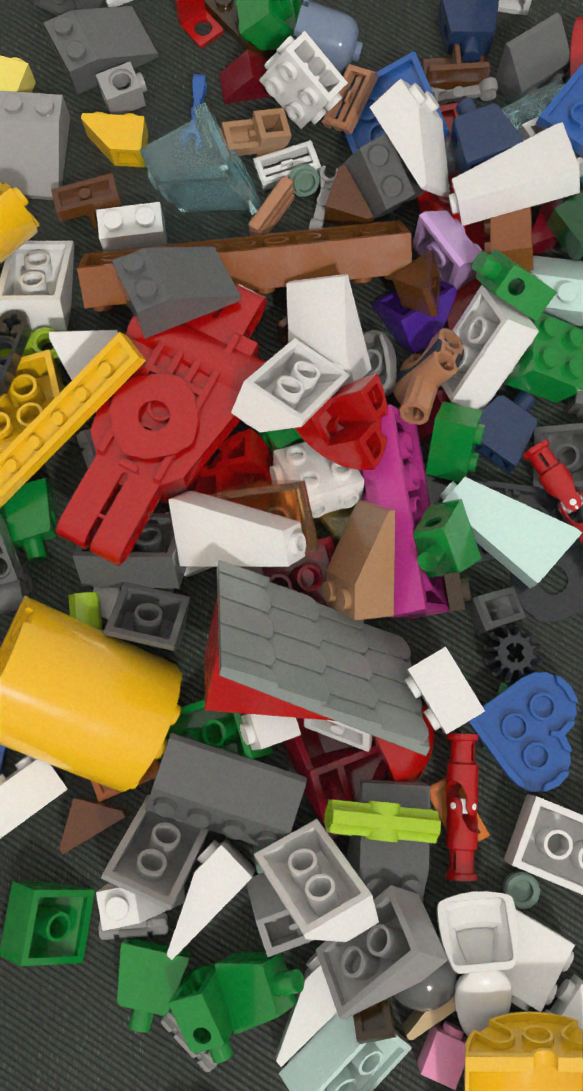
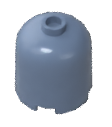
M303 0L293 36L299 37L305 31L338 72L343 75L348 64H351L352 61L358 62L363 43L357 41L359 35L357 22L346 13L311 0Z

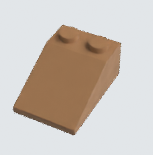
M359 500L326 569V581L322 587L326 604L353 620L394 616V509L366 500Z

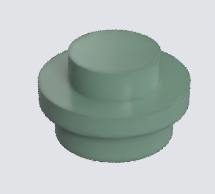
M300 164L293 168L289 174V179L294 183L292 186L294 194L297 196L306 197L317 190L320 180L319 174L313 166Z

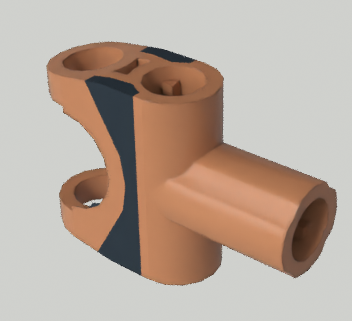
M443 328L437 332L422 355L415 353L410 355L400 368L393 392L395 398L401 404L399 409L400 417L409 424L421 425L427 422L438 387L458 371L463 344L460 338L450 329ZM445 339H447L450 342L451 346L447 344Z

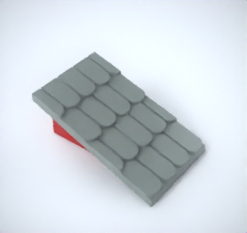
M221 560L218 561L217 598L204 656L206 711L337 721L427 756L430 749L428 728L422 715L421 698L415 699L405 682V679L410 677L406 670L412 667L410 661V648L402 637L364 624V619L353 620L336 609L316 603L308 595L269 582V577Z

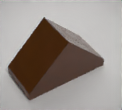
M346 165L339 166L325 205L324 221L338 226L373 223L374 216Z
M433 250L422 254L392 279L402 306L434 317L438 316L441 275Z
M83 796L73 798L59 847L62 855L129 816L128 809Z

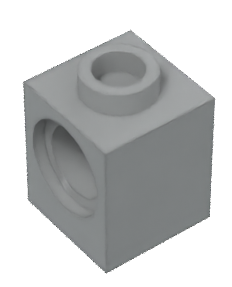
M131 62L96 74L101 94L110 114L123 115L146 106L143 92L147 91L144 78L141 72L135 74Z

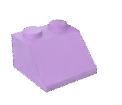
M426 211L419 215L412 247L419 257L425 252L433 250L441 280L455 286L456 290L475 279L477 272L472 269V264L476 256L483 251L477 244H473L465 234V229L458 219H453L448 211Z

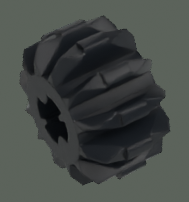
M506 625L500 627V636L494 632L490 633L488 638L494 645L486 644L482 648L483 651L492 654V657L483 660L484 665L494 663L496 666L490 674L495 677L503 671L502 679L505 683H509L513 676L516 681L525 677L524 672L526 674L536 672L531 663H541L542 661L540 656L533 655V651L541 648L540 643L530 645L529 641L534 634L529 631L521 637L522 629L519 625L514 626L511 632ZM514 647L517 650L515 653L517 659L509 661L507 659L509 655L507 649Z

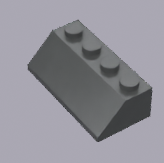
M171 733L145 810L264 849L291 833L308 777Z

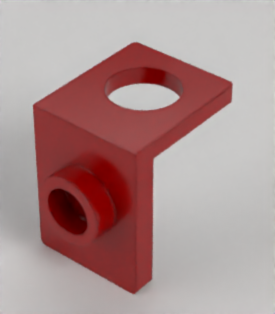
M175 0L179 25L200 49L224 33L223 28L206 10L205 0ZM199 23H208L212 30L209 34L201 36L195 32V27Z

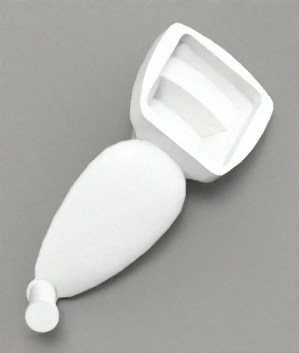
M488 891L469 892L446 898L437 904V923L442 947L452 970L455 973L463 974L456 982L454 998L459 1022L468 1037L474 1029L480 1032L487 1028L489 1019L508 1014L512 1000L511 982L502 970L512 969L516 964L519 948V930L513 898L508 894Z

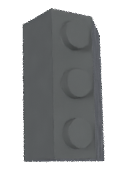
M152 513L130 555L121 566H117L90 551L91 545L87 549L77 545L72 555L82 586L122 587L123 582H128L149 588L180 589L187 566H180L171 513Z

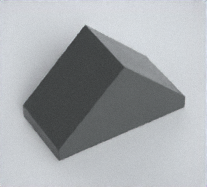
M514 586L477 596L465 604L477 636L526 618Z

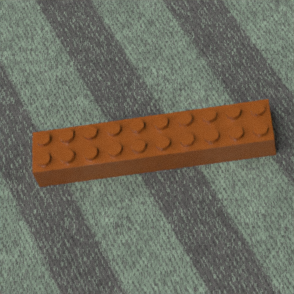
M401 220L84 253L77 267L84 308L93 307L94 311H107L112 309L113 305L126 304V307L130 308L119 286L112 260L143 248L214 246L235 286L240 284L250 290H255L258 294H267L274 292L275 288L287 287L286 283L289 281L348 274L349 280H352L353 283H367L371 281V277L384 276V279L393 280L392 278L412 263L411 232Z

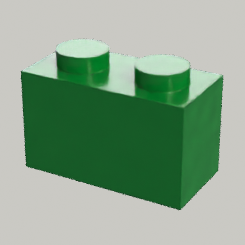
M443 401L434 422L425 474L461 482L464 477L467 478L469 471L475 472L480 453L474 452L475 445H481L486 425L480 424L482 410Z

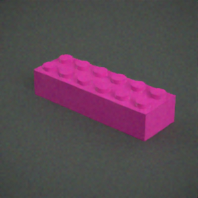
M387 405L388 415L381 419V432L384 436H387V444L382 459L375 470H359L364 478L366 490L363 494V500L395 510L394 616L390 617L414 619L449 612L444 576L430 578L419 567L417 562L420 554L413 537V531L431 505L417 424L405 422L400 417L398 408Z

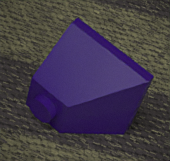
M441 280L438 316L434 317L402 306L396 288L371 303V305L397 343L415 353L426 349L434 335L444 328L457 290L455 286Z

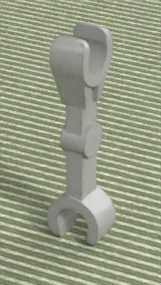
M494 77L482 80L478 85L457 86L450 90L431 87V90L439 106H442L448 102H461L466 98L480 97L483 101L493 100L496 97L498 84Z
M322 166L319 172L320 194L317 197L314 217L311 218L309 229L324 227L325 205L336 174L332 178L325 176L326 166Z

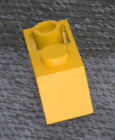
M103 112L82 113L81 119L87 136L115 166H146L148 130L144 116H137L131 113L124 115H112Z

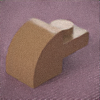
M284 108L254 111L252 119L222 122L220 129L227 157L254 154L256 158L284 149L291 139V132Z

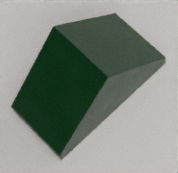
M583 191L554 208L546 223L570 257L577 261H580L583 256Z

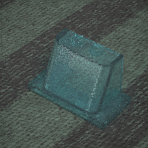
M205 102L193 108L197 118L140 149L149 170L147 175L156 190L160 189L166 202L172 201L181 212L249 210L254 216L262 205L243 160L235 148L229 149L216 118Z

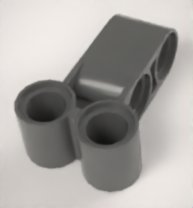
M0 514V558L6 561L5 563H0V615L18 611L24 596L29 597L33 586L29 570L25 563H20L5 521Z

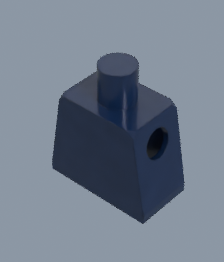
M440 0L438 23L447 54L452 55L454 44L460 45L463 63L479 62L480 55L490 53L499 0Z
M466 98L456 106L459 116L453 120L450 139L460 174L525 141L497 104L492 103L477 108L473 98Z
M520 390L512 401L504 395H499L482 412L480 424L486 425L482 443L481 445H475V451L508 474L518 464L538 423V420L528 413L536 402L535 398L523 390Z

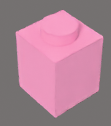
M444 1021L443 1025L437 1023L431 1027L417 1061L421 1075L456 1090L465 1066V1044L467 1037L464 1035L461 1027L448 1021Z

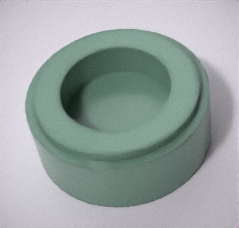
M514 871L504 879L502 891L513 898L516 908L528 909L536 904L540 896V887L532 875L524 871Z

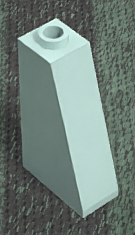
M466 477L458 485L452 481L440 495L444 500L443 502L462 499L476 542L529 588L534 587L542 580L582 534L581 531L569 524Z

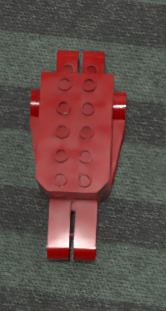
M239 284L236 288L241 295V301L148 338H144L133 316L126 335L146 361L127 381L133 377L157 373L182 377L195 397L199 423L195 433V440L191 446L184 448L176 455L147 460L135 456H127L113 437L109 409L113 400L112 395L97 410L90 432L97 454L58 522L56 528L57 535L84 549L91 545L90 551L117 566H121L130 555L159 501L169 505L168 499L187 491H195L197 479L203 466H210L220 445L241 421L231 411L243 382L267 362L259 358L258 343L250 339L267 304L266 297ZM158 401L146 403L140 409L138 415L141 426L150 431L164 428L170 418L167 406Z

